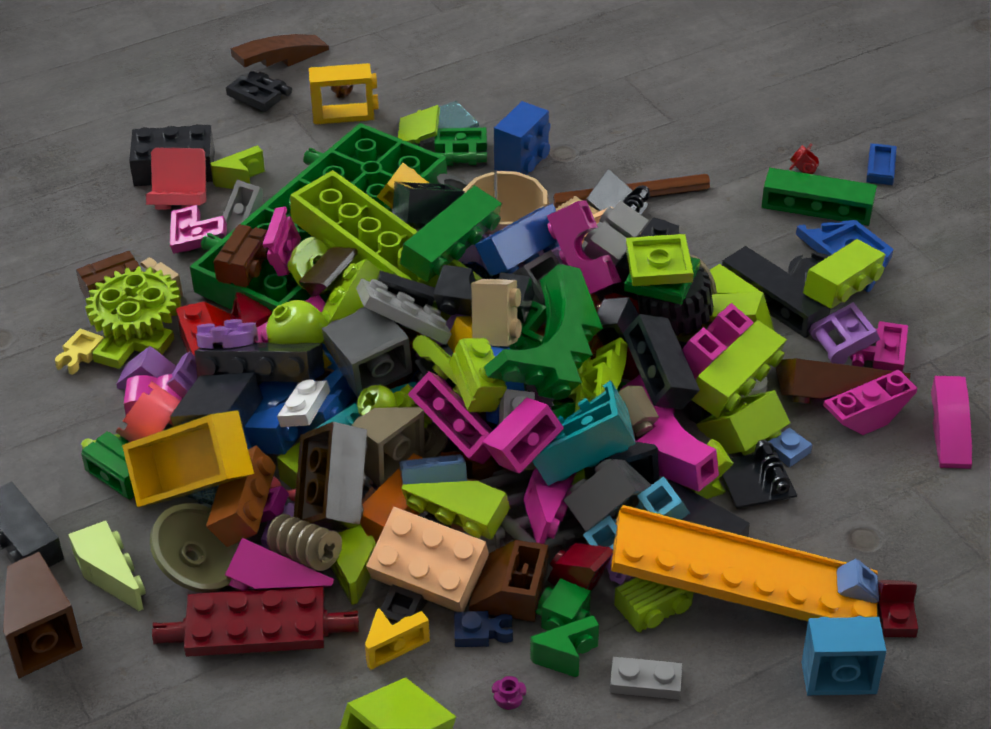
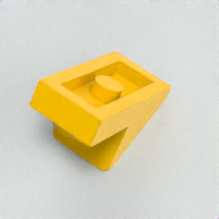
M378 608L365 643L366 662L369 670L430 642L429 620L425 614L420 611L412 616L404 617L399 622L391 625L381 609Z

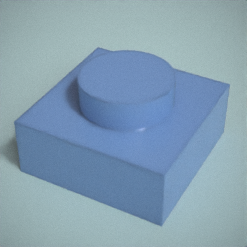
M790 427L777 438L768 441L772 443L780 460L788 467L793 466L810 454L812 444Z

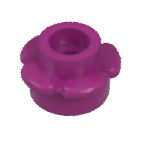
M506 676L493 684V698L499 707L507 710L515 709L521 705L523 696L526 695V686L523 682H518L516 677Z

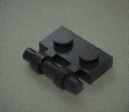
M250 71L248 77L242 75L226 87V93L229 97L266 112L281 100L282 94L290 96L292 87L287 86L280 79L273 80L269 78V75L266 73Z

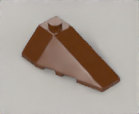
M798 358L782 359L778 366L775 367L781 394L792 396V402L810 404V399H821L842 394L894 372ZM902 372L908 379H910L911 373Z

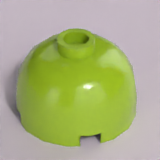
M293 300L278 305L273 310L266 326L267 339L269 343L277 344L322 343L324 340L322 328L328 326V322L324 319V315L311 303Z

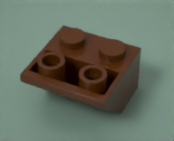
M514 540L489 553L473 590L469 611H488L489 615L495 616L509 614L512 615L513 619L535 622L536 610L548 573V545Z

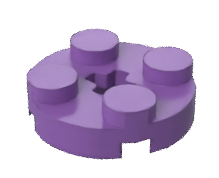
M241 319L224 321V326L215 327V324L198 325L196 333L197 346L213 349V343L223 345V348H235L253 344L254 340L258 341L256 323H242Z

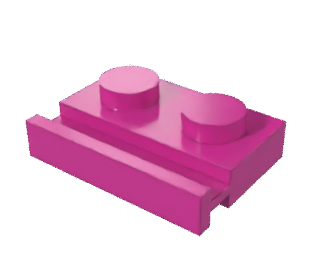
M286 206L275 208L262 244L264 248H269L267 259L269 264L274 267L278 276L289 275L288 261L291 258L292 251L299 245L301 240L291 216L286 217Z

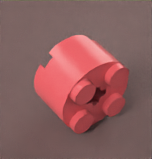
M151 381L148 387L153 389L149 395L145 392L142 393L123 420V422L128 424L125 430L118 427L116 433L127 441L132 442L161 432L168 423L173 426L170 415L181 401Z

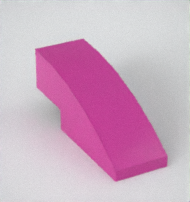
M934 376L931 390L934 410L932 424L939 468L971 469L972 438L966 377Z

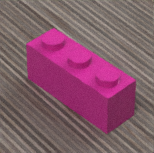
M429 371L408 395L469 459L484 464L491 454L482 441L493 429L476 412L467 411L463 399L442 377Z

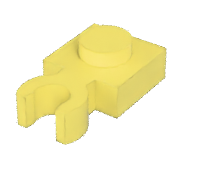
M80 328L63 345L64 352L55 358L56 368L60 370L64 365H67L69 374H75L79 370V363L81 361L90 363L93 360L92 353L104 337Z

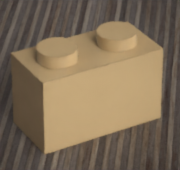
M480 279L471 283L472 338H486L490 346L508 347L517 342L522 329L521 321L517 319V307L521 303V291L517 288V280Z

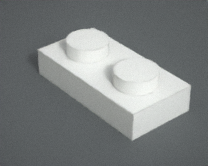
M308 379L299 382L277 416L280 427L310 425L330 393L327 380L314 381Z

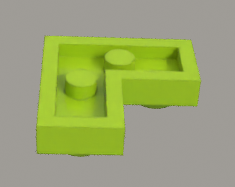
M154 328L153 335L143 332L142 338L139 339L136 334H132L129 340H126L123 334L118 339H114V335L111 333L93 351L94 362L120 369L134 350L142 352L151 346L163 355L174 340L173 330Z

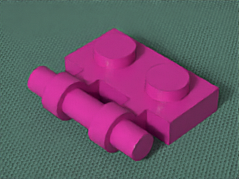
M879 321L876 331L880 340L875 342V346H869L850 355L852 366L863 367L864 362L870 360L873 361L874 369L890 371L899 369L903 372L908 325Z

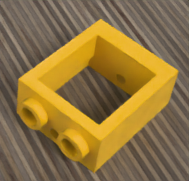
M370 63L309 68L314 124L374 120V110L379 109L378 95L373 94L372 90L377 89L376 73H371ZM365 84L367 103L322 106L321 87Z

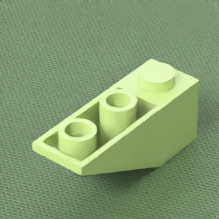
M103 521L68 534L73 555L83 577L136 610H143L141 595L146 594L140 576L133 577L132 572L135 570L130 555L128 553L122 554L121 552L124 547L118 531L111 532L107 521Z

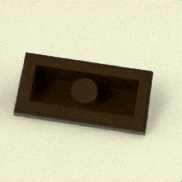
M343 247L328 249L299 280V284L312 297H316L355 258L358 250L356 248Z

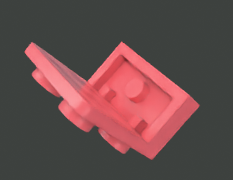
M154 148L151 151L152 191L146 194V205H155V209L166 210L171 209V205H181L182 209L194 205H202L206 202V157L203 149Z

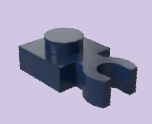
M488 611L454 612L455 647H489V639H496L501 643L512 642L513 629H502L504 627H512V615L501 614L495 617V619H488Z

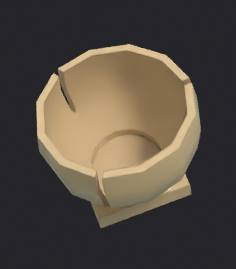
M497 171L496 200L502 203L499 213L501 220L493 231L488 230L485 234L492 235L534 210L549 205L547 190L537 179L513 171ZM494 172L474 178L463 189L466 193L475 185L495 198Z

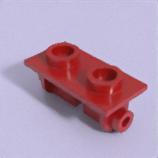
M810 143L807 148L802 145L790 159L792 165L789 170L796 167L802 173H815L819 166V159L810 151L813 144Z

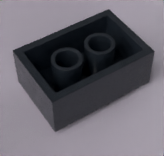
M196 124L180 127L167 126L163 128L143 127L132 129L129 163L134 186L152 185L151 151L154 148L203 149L206 157V182H213L210 163L214 162L215 149L211 125Z

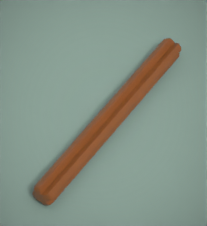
M698 174L629 183L626 185L632 190L638 186H647L650 197L706 190L710 188V178L708 174ZM594 188L555 193L553 197L554 206L558 208L559 205L565 204L566 201H569L571 198L573 199L574 196L582 201H586V198Z

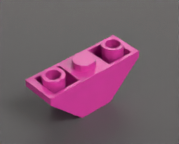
M898 369L827 399L823 405L842 425L861 435H865L888 425L917 393L918 388Z

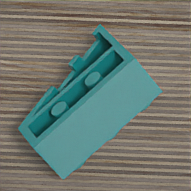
M611 380L603 385L605 391L590 402L587 398L578 403L580 409L564 420L562 416L558 417L564 429L533 459L532 462L548 486L557 481L566 480L572 474L586 467H593L601 460L615 453H622L630 446L636 444L628 408Z

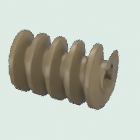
M281 514L272 520L268 528L267 545L270 551L301 563L304 566L311 567L314 570L323 571L330 568L338 559L342 550V538L335 531H329L327 528L310 524L308 521L291 517L288 514Z

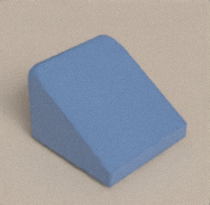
M854 559L837 569V589L840 595L871 603L879 601L877 574L861 561Z

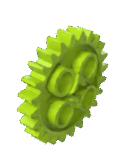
M140 266L136 268L135 272H131L129 268L125 269V274L115 271L114 278L104 277V284L96 282L97 290H89L90 297L86 298L87 306H85L90 325H94L97 332L103 330L105 337L113 333L114 339H118L122 334L125 335L126 340H129L132 334H136L139 339L142 338L143 332L153 335L154 328L164 329L163 322L172 323L171 316H177L176 308L181 307V295L176 280H171L170 274L163 276L162 270L153 273L152 267H149L145 272H142Z

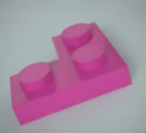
M197 205L171 211L170 247L173 254L200 248L201 241L205 235L207 236V233H212L223 239L227 235V223L224 216L200 221L201 213Z

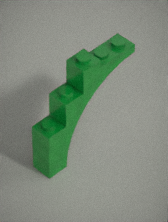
M558 264L540 280L547 315L545 334L540 346L526 350L503 349L484 366L487 378L499 379L505 382L524 383L530 386L535 385L539 396L562 400L570 396L571 392L582 383L577 370L582 366V363L593 355L588 342L603 327L581 269Z

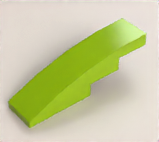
M621 337L597 349L596 358L587 362V371L579 374L582 383L577 387L575 412L580 409L578 405L580 401L587 398L590 402L605 391L603 385L610 380L615 388H618L624 372L628 344Z

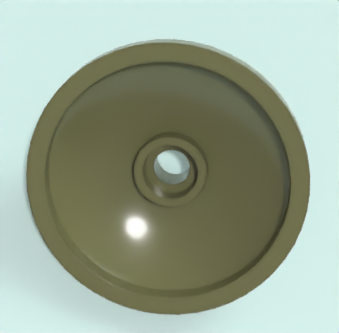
M195 503L174 505L161 513L151 529L150 548L156 564L170 580L185 589L201 593H211L230 586L231 579L227 578L225 573L240 542L226 547L206 527L212 508Z

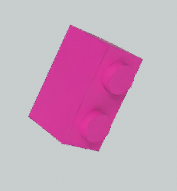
M526 397L482 443L500 466L520 474L564 427L547 404Z

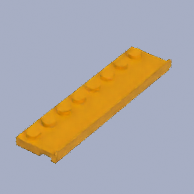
M626 505L620 508L616 519L617 531L612 555L611 571L804 621H808L809 618L877 617V602L871 603L845 597L838 593L837 569L846 564V562ZM870 569L878 576L877 570Z

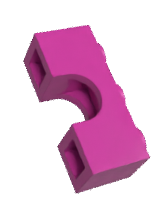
M577 201L547 215L550 222L547 224L551 236L557 239L561 248L559 255L563 264L581 269L590 295L621 282L610 255L592 259L583 251L582 241L584 236L598 228L587 201Z
M732 303L716 316L707 329L703 327L682 349L695 380L754 323Z

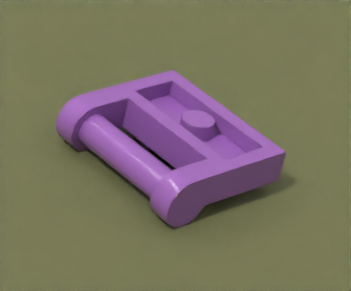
M854 302L815 322L809 329L813 339L819 341L827 351L830 362L836 364H844L848 356L880 340L876 329ZM835 329L844 342L836 345L829 336V331Z

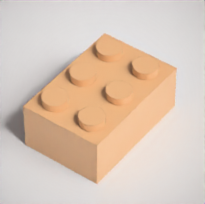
M393 507L366 567L372 579L390 586L394 584L421 594L425 600L453 611L464 612L489 556L486 541Z

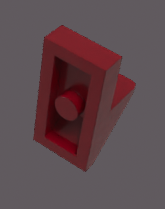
M878 580L879 601L877 602L883 637L916 638L918 624L914 599L917 584L905 580Z

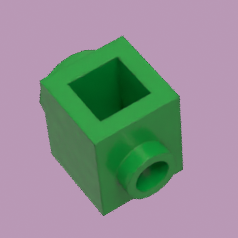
M561 578L554 588L547 587L539 600L536 614L541 616V628L549 631L589 617L591 591Z

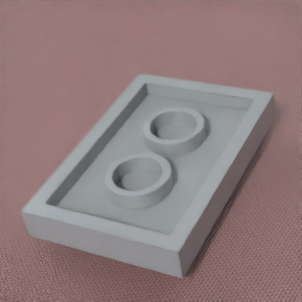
M361 278L356 290L365 308L445 345L447 344L452 334L446 325V320L442 318L440 310L428 304L422 307L414 303V298L403 292H398L396 295L388 291V287L378 280L372 279L369 282Z

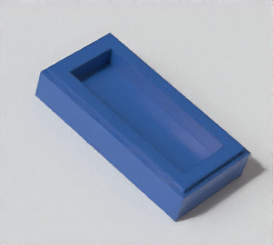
M870 143L866 182L893 185L897 146Z

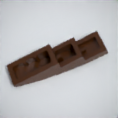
M278 35L253 40L231 48V56L244 68L257 62H261L268 67L281 61L289 67L329 50V45L316 35Z

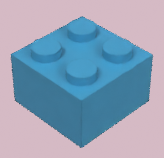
M820 617L808 619L801 661L807 696L877 694L886 656V646L879 617Z

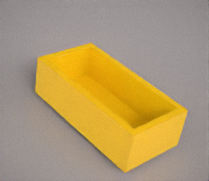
M238 410L210 414L122 445L137 507L166 502L254 474Z

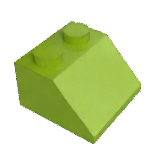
M775 390L741 397L739 403L731 412L726 410L719 418L711 415L696 425L708 438L720 442L728 454L741 452L742 455H748L755 451L758 441H770L780 436L782 433L781 429L789 425L790 421Z

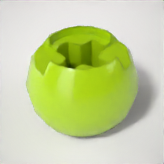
M372 385L365 388L360 393L357 402L360 416H364L373 408L397 407L396 397L393 392L382 385Z

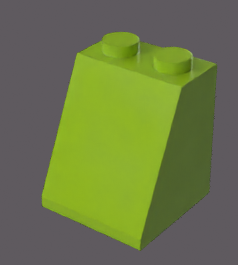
M405 677L348 702L340 729H453L456 716Z

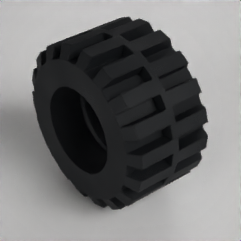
M699 267L682 305L637 294L640 314L668 318L676 336L681 333H691V330L700 329L702 324H706L710 320V316L713 315L714 306L711 283L708 273L704 272L702 267Z

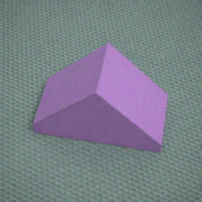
M149 346L126 363L116 384L117 389H126L127 379L133 376L148 375L158 378L163 375L172 374L176 365Z

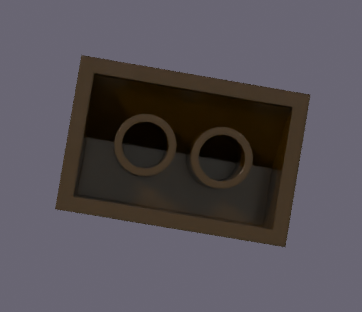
M331 422L300 435L294 517L308 521L310 524L327 528L328 530H346L360 525V520L363 516L362 492L366 481L364 465L365 456L368 451V443L366 441L367 429Z

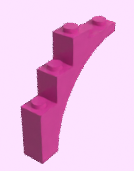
M638 375L620 388L622 390L627 386H643L650 399L641 375ZM653 406L659 416L658 420L652 425L653 429L644 436L637 437L635 441L655 444L658 447L659 476H664L671 481L699 492L719 476L716 449L697 440L685 431L674 417V408Z

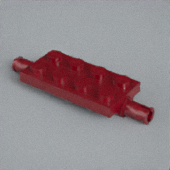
M323 586L188 594L186 618L183 619V622H153L152 639L154 645L184 642L186 657L324 648V637H329V633L359 632L358 610L328 613V610H324Z

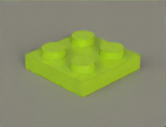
M685 234L626 238V252L632 286L693 282L694 273Z

